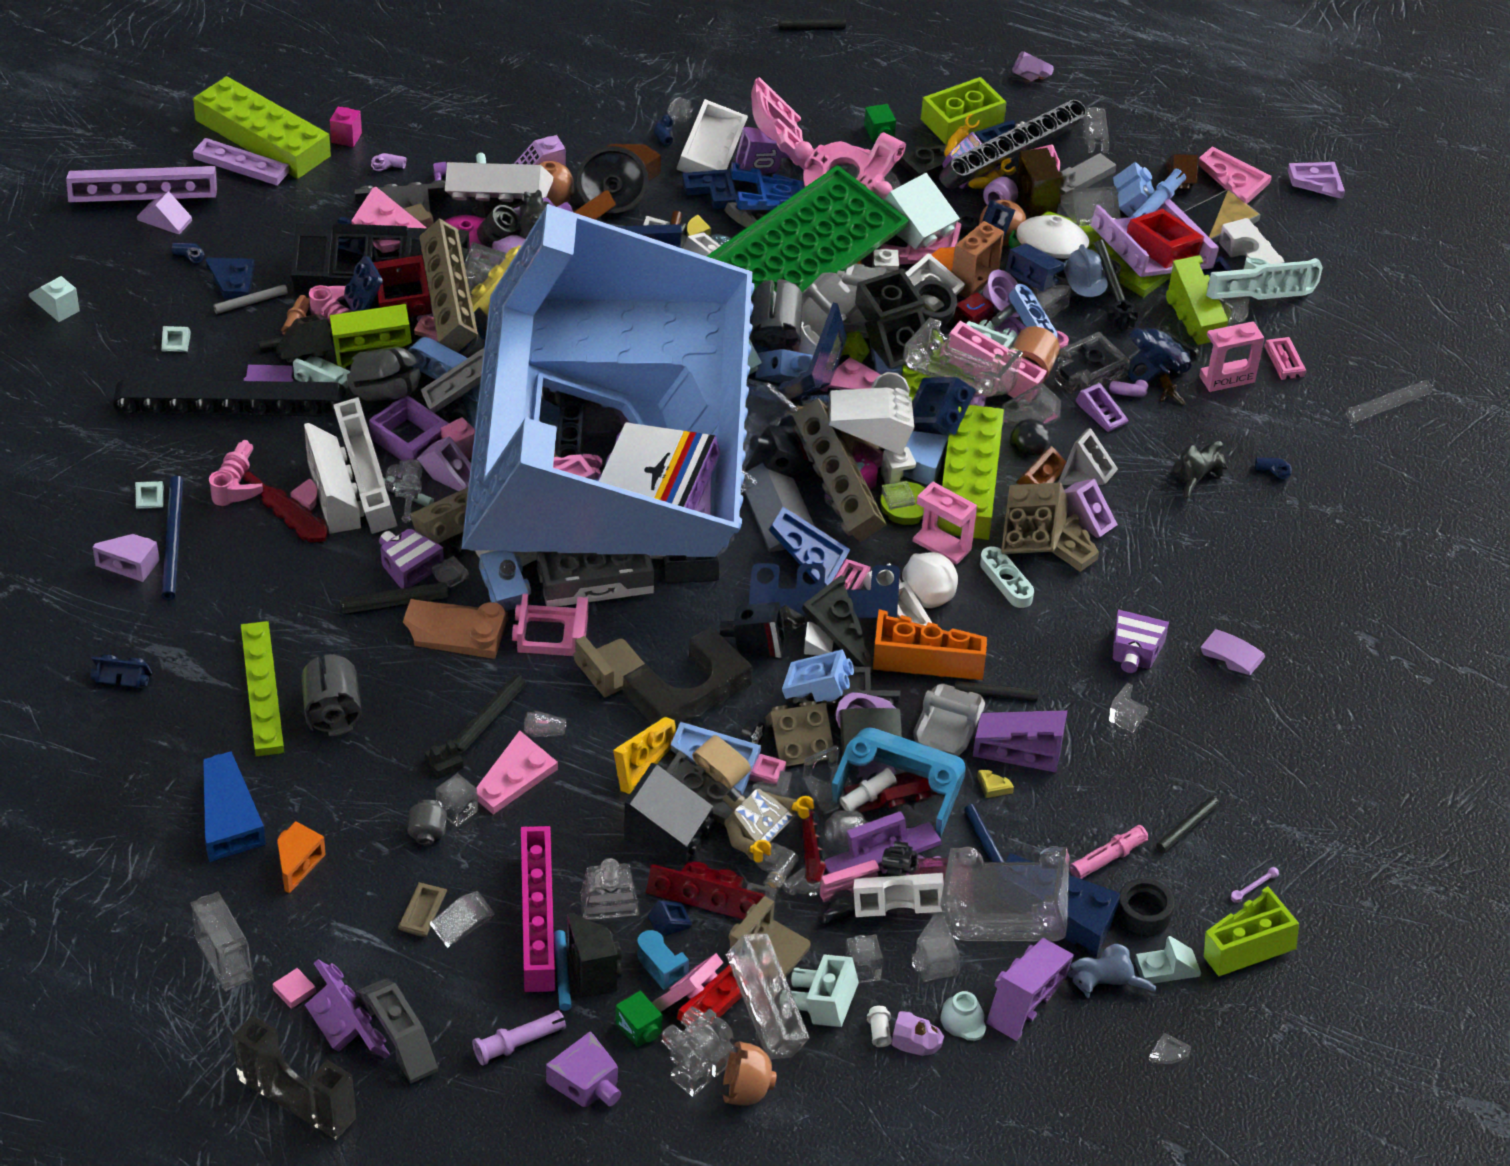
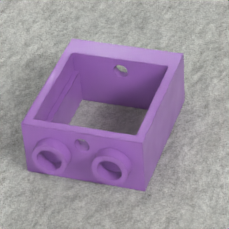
M406 396L393 402L379 414L374 415L369 420V430L372 441L415 469L421 464L417 458L432 443L441 440V427L449 423L410 396ZM407 419L425 431L409 443L391 432V430Z

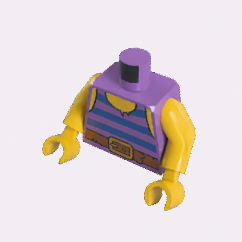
M969 114L965 119L966 124L963 127L960 126L949 138L944 151L946 157L942 163L944 168L953 158L982 144L973 132L968 133L970 129H976L979 126V120L975 125H969L968 120L973 114ZM1004 159L1000 169V166L959 187L961 189L968 187L972 189H985L994 179L1002 177L1004 174H1014L1016 167L1014 166L1010 170H1006L1005 166L1011 163V159Z

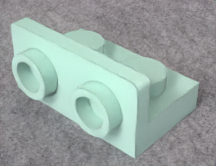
M312 355L305 361L298 358L293 361L294 378L299 382H336L342 384L345 389L349 386L347 374L350 373L349 370L322 358L312 357Z

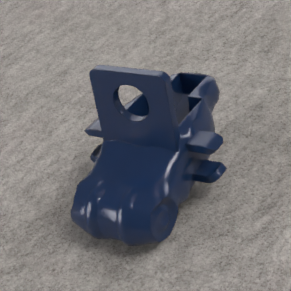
M1148 327L1144 330L1136 328L1129 334L1130 339L1141 351L1123 366V370L1134 383L1137 380H1144L1148 383L1161 371L1169 375L1170 371L1168 369L1180 374L1190 370L1192 364L1189 354L1182 348L1181 344L1173 341L1169 334L1155 328L1149 329ZM1142 364L1147 366L1144 375L1135 376L1134 371L1137 366Z

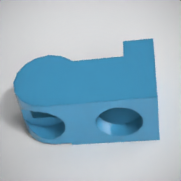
M647 930L639 935L637 958L663 990L674 985L689 972V959L682 952L675 956L664 944L663 937L659 932Z

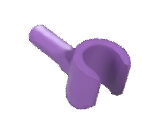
M446 162L434 163L435 181L441 180V177L446 176Z

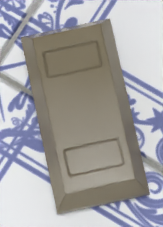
M419 882L398 929L406 933L426 937L447 889Z

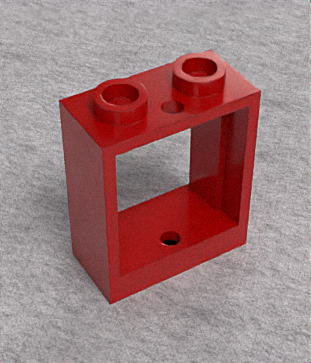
M1164 209L1130 219L1127 226V233L1147 252L1151 259L1165 268L1172 267L1174 260L1198 256L1204 241L1203 235Z

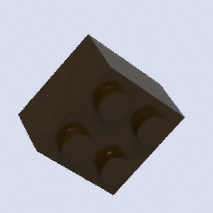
M1048 148L1020 151L1016 185L1018 195L1029 218L1041 216L1047 211L1057 214L1058 204H1061L1060 188L1064 184L1063 173L1059 172L1055 157L1051 156Z

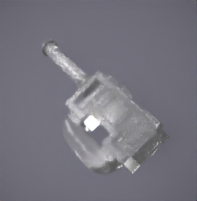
M413 459L400 460L399 465H391L388 467L385 476L386 488L395 492L396 497L405 498L404 515L402 516L404 523L411 521L412 500L414 498L418 499V494H421L422 488L420 478H422L423 468H421V463Z

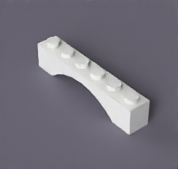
M359 397L334 404L371 533L396 527V519Z

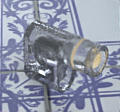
M769 842L771 844V855L763 854V861L756 862V864L762 870L769 872L763 882L765 888L770 892L776 893L799 861V857L792 850L775 842Z

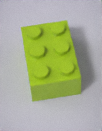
M979 77L923 97L921 120L947 145L949 138L957 129L966 124L965 119L969 114H973L968 120L969 125L973 126L978 120L980 121L976 129L968 131L969 134L971 132L975 134L976 131L1004 123L1007 102Z

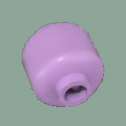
M1003 176L994 179L983 191V198L987 205L990 200L1015 202L1018 197L1017 185L1010 178Z

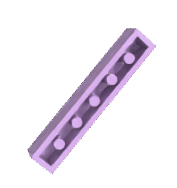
M215 166L69 171L66 178L68 202L156 199L168 191L175 199L216 197L217 193Z

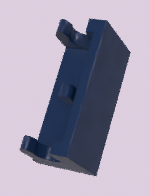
M1026 243L1010 249L1005 271L1044 292L1046 288L1054 286L1059 282V279L1053 277L1057 272L1059 273L1063 270L1064 263Z

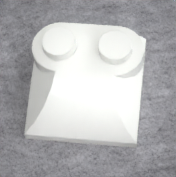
M929 253L906 272L914 286L920 281L927 279L939 280L946 283L954 291L955 295L961 292L965 286V283ZM921 296L925 301V307L931 312H936L944 306L943 302L934 296Z

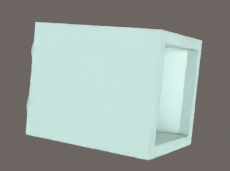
M927 173L890 191L884 200L909 219L908 226L896 235L915 250L923 245L925 247L932 245L940 236L944 238L955 231L954 226L960 219Z

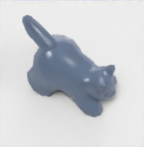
M1113 944L1107 947L1099 959L1087 957L1071 964L1072 970L1068 972L1069 978L1073 979V984L1084 992L1086 998L1090 997L1092 989L1098 984L1123 985L1128 983L1151 992L1156 991V986L1149 980L1135 976L1134 966L1129 958V950L1120 944Z

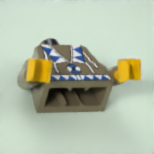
M733 787L722 798L734 811L724 821L731 846L746 853L751 860L754 859L758 863L763 861V854L771 855V844L769 842L795 817L793 813L797 811L800 818L806 819L809 817V809H814L813 799L809 796H802L796 800L764 792L761 789H756L746 799Z

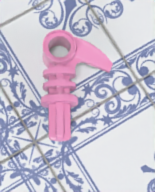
M319 285L311 288L309 291L311 315L321 314L331 324L330 315L352 312L349 308L344 307L338 302L345 299L344 290L346 286L327 287Z
M247 440L240 442L234 452L227 453L221 468L209 477L211 498L216 505L227 506L233 502L250 499L263 492L262 483L239 484L241 478L250 467L248 458L253 451V445L249 444Z

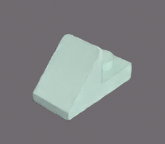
M1171 936L1167 937L1165 950L1139 953L1135 956V964L1140 978L1149 980L1152 984L1199 977L1201 975L1193 950Z

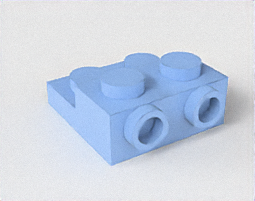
M843 649L791 662L782 687L785 699L792 697L803 698L812 693L815 702L836 700L842 696L845 689L850 687L848 676L854 674L853 664L850 659H846Z

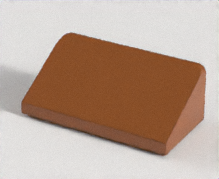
M605 190L573 213L596 220L613 208L616 203L609 191Z
M1051 446L1033 462L1016 483L1019 485L1053 483L1063 472L1066 461Z

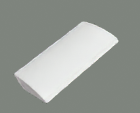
M705 99L676 169L686 173L727 169L748 116Z

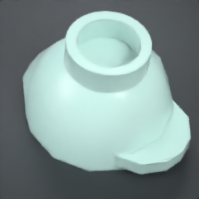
M962 991L948 998L943 1003L940 1020L947 1032L953 1036L962 1037L970 1041L979 1040L984 1036L986 1031L984 1012L975 995Z

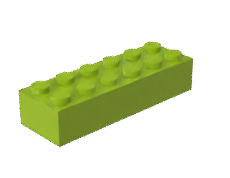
M227 76L193 98L196 121L251 153L289 164L288 174L297 179L331 157L329 133Z
M969 405L956 434L948 436L942 487L977 505L973 538L989 540L1004 409ZM938 516L937 526L939 529L953 536H961L962 527Z

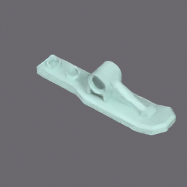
M1249 257L1246 258L1244 270L1211 272L1206 296L1211 299L1252 296L1258 300L1303 296L1314 291L1320 281L1323 268L1320 261L1316 258L1302 262L1270 264L1265 260Z

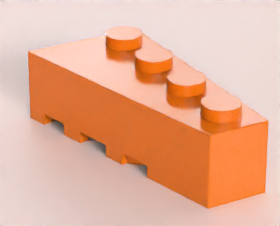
M879 609L873 670L983 680L987 637L953 628L948 632L938 627V624L930 622L926 626L911 622V617L901 615L900 619L888 616V611Z

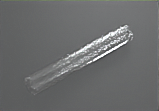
M1423 380L1347 409L1346 418L1349 419L1350 423H1355L1431 394L1433 386L1428 380Z

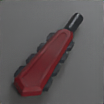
M804 791L801 793V797L809 796L812 798V793ZM809 809V817L802 819L803 828L801 831L804 840L805 880L810 884L820 882L826 868V855L822 849L823 839L820 837L821 828L818 825L819 817L814 812V809Z

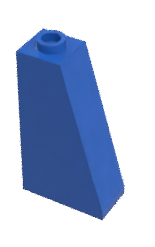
M232 751L204 759L205 842L209 862L266 845L264 825Z

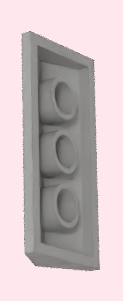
M763 463L744 473V481L741 487L769 552L785 549L768 530L782 507H785L814 526L794 478L769 470Z

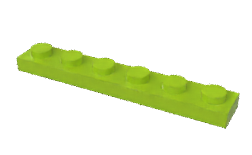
M269 621L241 624L255 755L284 753Z

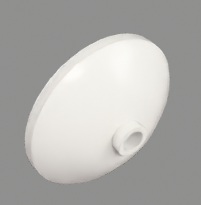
M1042 215L1029 218L1022 222L1017 229L1016 236L1022 245L1027 243L1053 258L1066 259L1070 257L1073 251L1079 248L1080 244H1084L1087 249L1089 246V238L1082 228L1072 221L1057 215Z

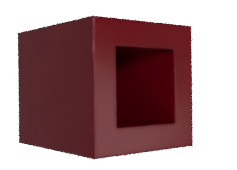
M976 292L957 303L954 324L957 325L959 321L967 324L970 321L979 325L982 320H987V323L984 325L986 326L993 318L994 304Z

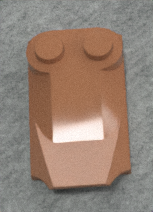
M410 599L403 623L412 634L414 646L495 659L508 621V612L504 610L503 606L495 602L484 603L480 607Z

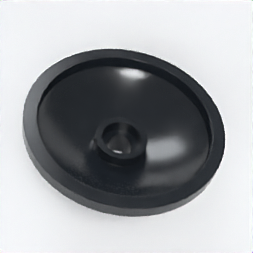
M616 146L603 147L590 153L580 164L576 177L578 193L586 204L605 190H608L616 205L604 214H623L635 208L645 197L648 189V172L643 161L632 151ZM610 185H616L617 188L614 189V190H611V189L609 188V186H610Z

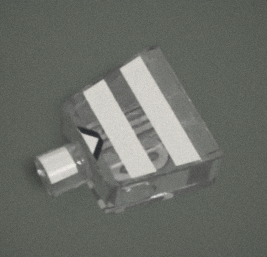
M608 858L603 860L600 866H590L587 868L580 892L583 918L589 920L639 915L636 887L629 864H619L615 859Z

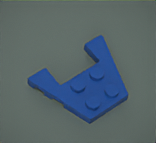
M731 163L730 173L732 179L756 183L758 194L737 192L736 203L737 208L740 210H773L805 188L803 181L775 173L773 177L762 175L760 169L752 167L751 171L741 169L739 163Z

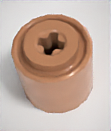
M1031 326L1020 331L1011 351L1046 370L1047 373L1042 381L1044 383L1058 357L1060 345L1052 332L1042 327Z

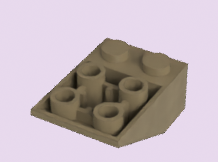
M1061 482L1009 486L1001 549L1002 554L1054 552L1066 523L1068 498Z

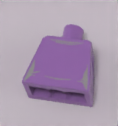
M588 1032L546 1064V1082L582 1107H588L598 1098L608 1106H612L621 1096V1091L615 1087L618 1082L617 1064L592 1032Z

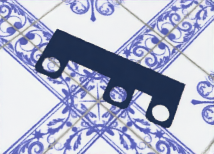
M757 563L753 565L749 605L780 602L782 616L809 617L802 610V606L824 588L826 569L823 565H800L797 572L796 589L778 588L780 568L777 564ZM876 565L872 569L871 590H846L848 597L851 598L853 603V612L858 618H878L879 609L888 611V616L897 618L899 567L895 565ZM762 568H769L774 573L773 580L767 584L760 583L756 577L757 572ZM807 569H816L820 574V578L815 584H806L802 578L803 573ZM890 570L894 574V581L887 586L880 585L877 581V575L880 571Z

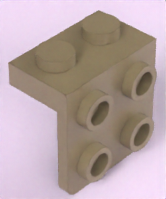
M586 636L575 640L574 660L604 698L640 682L650 675L649 668L624 639H617L597 649Z
M815 701L800 703L799 707L789 708L788 705L772 708V711L765 717L767 728H773L778 759L786 761V767L830 760L835 756L825 703L816 704Z
M764 896L757 905L753 904L749 908L746 918L741 924L737 923L729 933V957L774 983H781L809 951L811 943L808 939L773 920L775 901Z

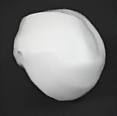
M935 552L915 553L910 557V560L903 569V581H907L923 608L939 607L954 597L958 584V575L953 563L944 555Z

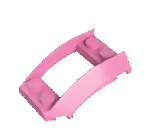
M758 77L755 79L751 92L754 120L758 128L766 136L777 142L780 151L785 152L791 157L790 159L795 165H799L804 170L806 160L798 159L794 153L796 144L803 141L802 130L797 126V122L801 121V117Z

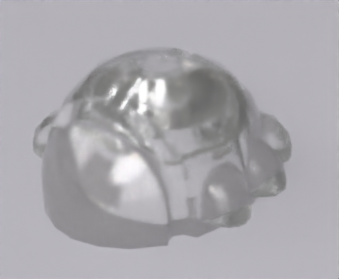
M679 97L670 103L667 112L674 119L673 125L686 122L692 117L691 101H686V99Z

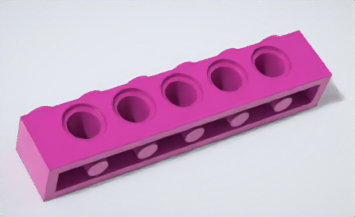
M550 826L521 827L524 992L555 991Z

